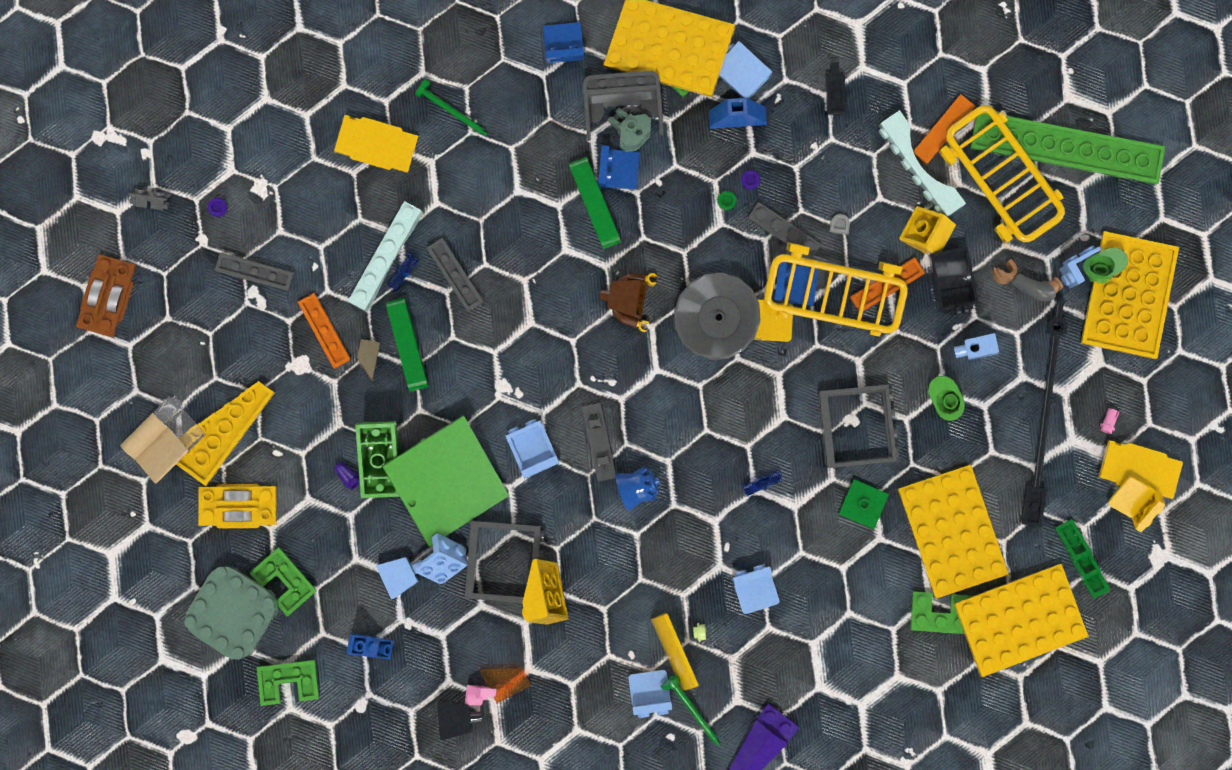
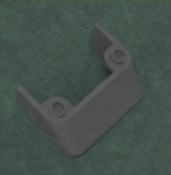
M641 71L590 75L584 79L583 93L587 141H591L590 123L598 122L603 118L604 107L641 104L643 114L650 118L658 117L659 135H663L660 80L657 73Z

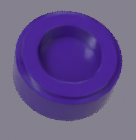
M753 170L744 172L741 177V184L747 190L756 189L760 183L759 174Z
M213 198L208 203V211L214 217H222L228 210L227 203L221 198Z

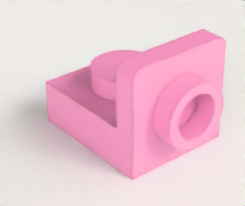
M467 685L465 704L482 705L483 700H487L488 696L496 697V689L481 685Z

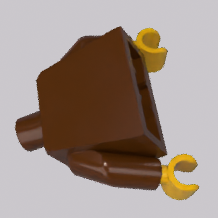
M628 273L620 277L618 281H613L610 290L602 289L600 299L608 301L607 307L612 310L613 316L621 323L634 328L637 326L640 331L646 332L647 330L641 328V324L643 322L649 324V322L645 320L638 321V319L642 318L647 285L654 286L656 282H650L649 277L655 278L657 275L651 273L645 276V274Z

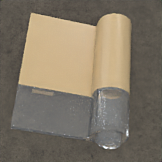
M169 396L120 445L129 456L137 461L156 484L206 435L181 407L183 403L176 396L173 398Z

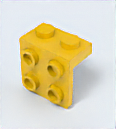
M758 300L761 321L753 340L789 342L792 338L793 314H789L788 318L778 316V311L769 309L764 300Z
M1129 476L1108 501L1109 506L1132 518L1135 529L1141 533L1146 527L1151 525L1154 517L1161 513L1165 507L1163 495L1160 491L1133 476Z

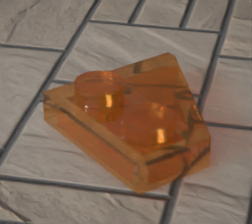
M523 668L480 670L487 686L496 689V697H494L496 703L531 686Z

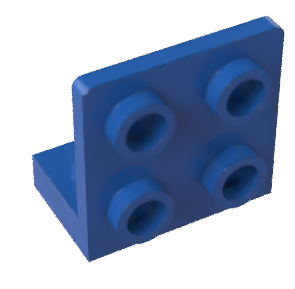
M580 22L543 26L547 64L584 60Z
M602 145L599 187L636 190L639 152L610 150L609 146Z
M787 262L779 264L775 291L776 302L784 303L792 265H788ZM796 266L788 303L803 305L811 267ZM817 268L814 270L807 306H814L819 271Z

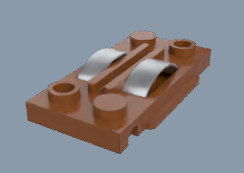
M98 254L81 303V311L76 324L77 328L111 338L115 337V329L118 327L119 322L123 320L134 285L132 279L136 265Z

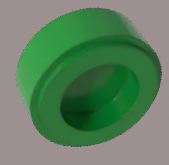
M730 191L720 193L717 199L719 208L724 211L733 209L736 205V196Z

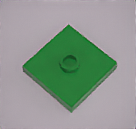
M853 479L838 515L874 530L889 494Z

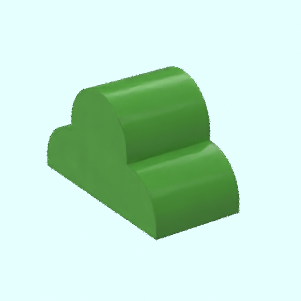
M396 421L357 422L355 428L361 498L400 497L382 465L401 454L400 433L397 431Z

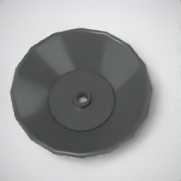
M723 272L705 274L691 281L679 295L674 310L675 329L682 343L695 355L710 360L729 359L744 351L755 338L761 321L760 305L752 288L739 277ZM719 314L723 316L721 321H717L716 318Z

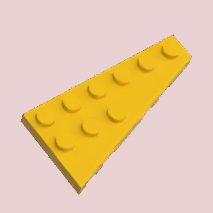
M258 381L237 398L224 405L223 408L193 427L179 438L186 445L189 452L176 465L207 486L275 392Z

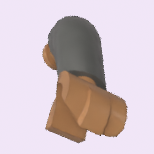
M1012 259L1005 265L1009 273L999 268H993L992 270L993 279L997 283L1005 285L1011 281V285L1038 301H1051L1056 298L1058 290L1063 289V284L1057 277H1054L1052 281L1039 282L1020 273L1016 274L1017 266Z

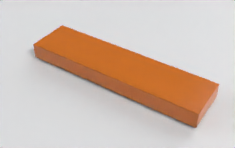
M960 94L913 151L914 155L927 165L947 141L946 134L948 129L969 114L975 105Z
M913 258L901 265V275L895 274L894 277L902 279L907 285L924 275L925 272L917 259ZM875 281L869 285L863 311L881 301L884 282ZM888 284L886 297L900 289L899 286ZM864 289L850 297L858 312Z
M313 293L298 301L301 310L333 368L336 369L349 362L351 358L316 294Z

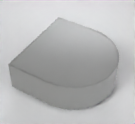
M843 214L835 215L830 222L829 232L848 235L850 227L848 217Z

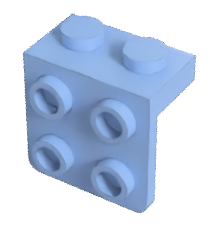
M1091 246L1079 253V258L1075 255L1062 263L1064 266L1059 271L1062 274L1061 279L1065 286L1071 289L1085 281L1076 264L1102 250L1100 246L1096 249L1094 246Z
M437 533L432 537L433 553L416 565L414 571L434 582L443 584L468 566L466 548Z
M765 564L753 567L754 571L749 573L746 570L735 573L736 577L732 578L744 614L779 603L770 566L765 567Z
M665 670L629 675L633 714L638 715V718L649 717V713L657 712V715L669 714L668 710H672L669 690L663 691L660 687L665 683V680H668Z

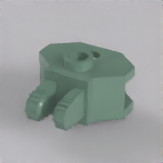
M618 108L615 112L624 121L620 123L612 116L607 120L618 130L620 148L625 152L636 151L650 138L651 118L646 114L633 116L630 113L628 115Z

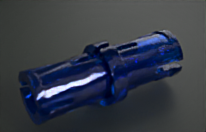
M409 253L401 266L396 268L397 271L387 282V285L397 291L405 278H409V273L419 260Z
M777 470L764 477L759 476L757 480L742 486L748 497L761 490L766 491L768 487L782 482V478Z

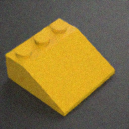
M540 559L532 561L522 602V615L526 622L548 625L569 619L558 563Z

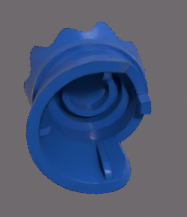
M645 466L633 473L615 474L619 493L627 511L635 508L641 502L657 500L655 495L659 492L658 484H661L660 479L655 477L654 473L646 469Z

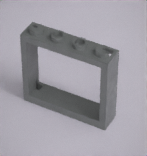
M889 384L818 392L826 469L897 461L899 447L895 446L894 438H897V428L893 427L892 419H895V410L891 408L890 400H893L892 389H889ZM881 392L888 457L835 462L828 397Z
M471 521L465 598L522 603L524 597L474 593L479 530L482 527L534 532L532 561L534 559L542 560L543 550L539 549L540 542H544V530H541V526Z

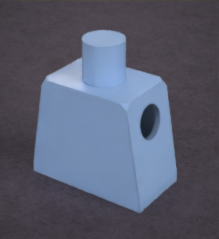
M995 333L964 340L965 345L954 347L956 358L968 356V360L999 354ZM978 345L980 349L979 351L972 352L971 346Z
M405 557L376 566L391 599L398 597L419 582L414 567L422 562L421 559L410 563L409 558Z

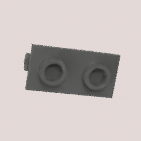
M136 187L128 194L132 195L130 197V204H133L135 207L147 208L148 201H150V209L164 211L169 208V202L166 200L171 194L165 193L164 190L147 191L144 187Z

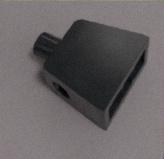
M453 702L437 703L440 740L471 733L472 724L483 722L482 711L470 712V705Z

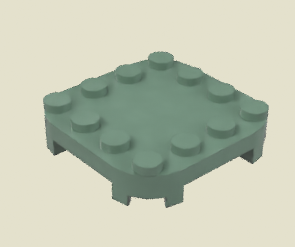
M233 566L218 567L209 574L188 608L184 624L194 636L224 656L239 660L252 655L256 650L257 644L271 621L277 616L279 611L278 602L274 592L238 571V568Z

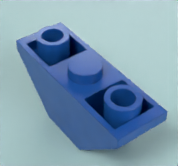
M748 98L727 99L709 110L710 129L767 125L766 107Z
M350 633L346 654L390 659L394 640Z

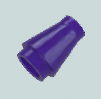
M343 462L338 463L334 467L345 488L353 490L360 484L359 474Z

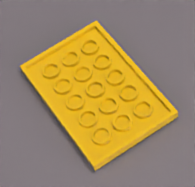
M625 0L603 65L605 68L623 73L653 71L658 74L662 84L712 97L735 30V24L647 0Z
M1104 231L1102 232L1100 243L1102 250L1099 252L1108 248L1121 249L1127 254L1128 265L1106 283L1101 284L1093 281L1080 344L1157 359L1179 247Z
M971 465L898 489L935 599L1009 574Z
M1062 564L1054 565L954 603L980 677H985L1089 637Z

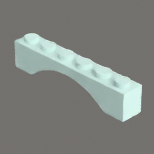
M899 110L879 125V133L884 139H888L893 153L900 156L902 166L906 170H910L917 186L920 185L924 190L923 195L928 201H932L935 205V212L948 217L966 203L954 187L936 181L920 166L911 146V126Z
M405 201L403 202L348 300L350 304L368 312L393 261L423 215L420 209Z

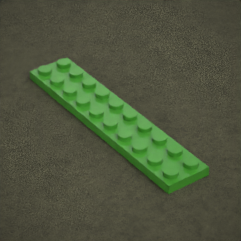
M982 113L976 117L972 136L993 122L989 114ZM1006 116L1008 120L1005 122L1006 126L1031 161L1150 184H1159L1165 146ZM994 125L973 140L970 149L986 151L1005 136L998 126ZM1006 140L989 153L1011 156L1016 151Z

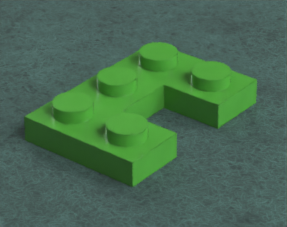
M280 547L250 572L251 576L263 587L274 577L278 576L289 588L287 592L277 599L278 607L287 617L317 592L316 588Z
M912 591L910 630L964 634L954 603L970 598V595L951 594L950 613L932 612L933 593Z
M316 660L257 667L261 706L281 703L279 684L297 682L299 701L320 699Z

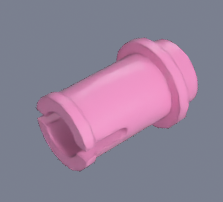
M1108 408L1103 424H1100V430L1104 433L1112 434V431H1115L1114 426L1120 412Z

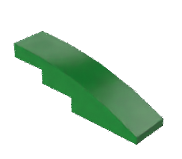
M1073 519L1056 527L1055 530L1092 599L1109 592L1110 587L1102 576L1101 569L1092 556V551Z

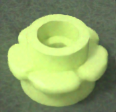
M697 623V627H693L694 639L698 638L700 642L701 640H706L705 624L699 625Z

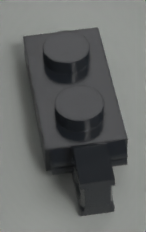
M831 62L830 73H826L825 78L827 116L846 115L845 76L843 72H839V62Z

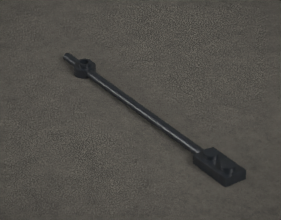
M1057 298L1055 316L1047 323V330L1052 335L1034 481L1033 487L1026 486L1021 525L1042 527L1047 489L1041 488L1059 339L1067 330V322L1062 318L1064 298ZM1058 324L1059 330H1055L1053 325Z

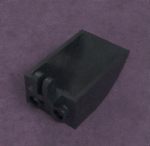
M968 247L930 254L931 278L937 312H943V315L951 314V316L971 313V310L974 309L973 306L979 304Z

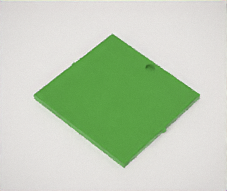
M464 416L456 419L426 439H422L415 446L382 465L428 546L433 545L432 537L435 534L447 536L464 524L470 523L472 519L509 496Z

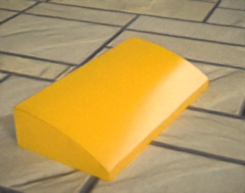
M664 613L652 618V624L673 672L680 679V688L682 690H689L699 686L668 614Z

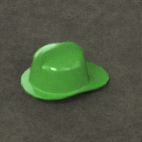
M1108 248L1087 258L1083 263V270L1089 276L1090 282L1106 283L1114 275L1126 268L1128 257L1121 249Z
M939 376L933 379L929 385L928 392L939 416L949 421L961 417L965 407L964 397L954 380L946 376Z

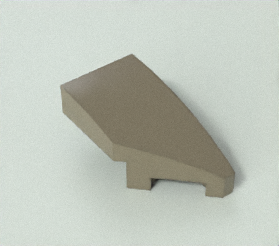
M361 339L357 359L369 379L373 380L380 342Z

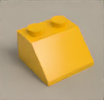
M916 206L899 240L927 255L942 252L956 224L944 214Z

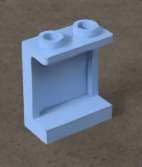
M738 41L736 45L732 43L729 46L719 76L740 95V98L750 99L771 77L772 71Z
M536 419L525 423L526 427L520 430L518 427L513 428L505 436L524 479L559 464L541 420L538 422Z

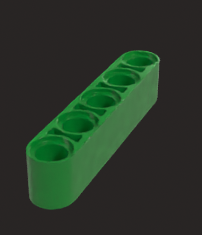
M587 157L569 163L571 173L602 248L606 249L621 243Z
M403 297L386 302V307L409 392L428 388L406 300Z

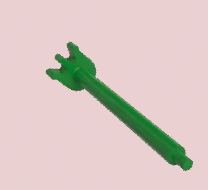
M427 79L423 80L415 93L416 96L421 98L424 95L479 134L482 133L485 136L488 134L483 130L484 128L428 91L427 88L431 83Z
M671 675L670 679L665 680V683L660 686L662 690L665 691L673 688L711 741L719 746L720 743L715 733L678 685L680 683L678 676Z

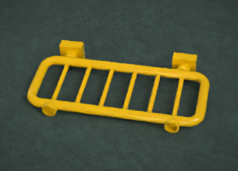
M987 105L979 106L948 129L946 139L950 148L946 145L939 150V153L949 167L957 162L956 157L958 156L999 213L1006 225L1004 226L1001 223L994 230L1004 244L1013 239L1012 234L1019 241L1031 242L1063 219L1065 208L1060 201L1063 199V195L1058 189L1053 191L1006 126L1005 122L1008 120L1003 112L997 113L992 107ZM980 114H989L993 122L959 146L954 139L955 132ZM994 125H997L1005 137L970 161L962 148ZM1008 140L1016 153L981 177L973 164ZM1019 156L1027 168L992 192L984 179ZM1030 171L1038 184L1003 207L995 195ZM1041 186L1049 200L1014 223L1006 210ZM1052 202L1057 209V214L1032 233L1024 235L1017 226Z
M789 242L787 243L786 250L790 251L791 255L781 254L773 259L764 293V301L769 309L778 311V316L788 318L789 314L866 329L870 330V335L879 337L881 333H892L899 328L908 293L906 283L902 279L894 277L895 274L901 275V266L880 262L878 269L884 272L879 274L802 258V254L808 255L809 247ZM781 262H788L793 264L784 304L782 305L772 301V292L779 264ZM796 264L811 267L802 308L787 306ZM815 268L830 271L820 312L806 310ZM833 272L848 275L839 316L824 313ZM852 276L866 279L857 320L842 317ZM870 280L885 283L875 324L861 321ZM888 284H894L899 286L900 294L893 323L890 326L879 325Z

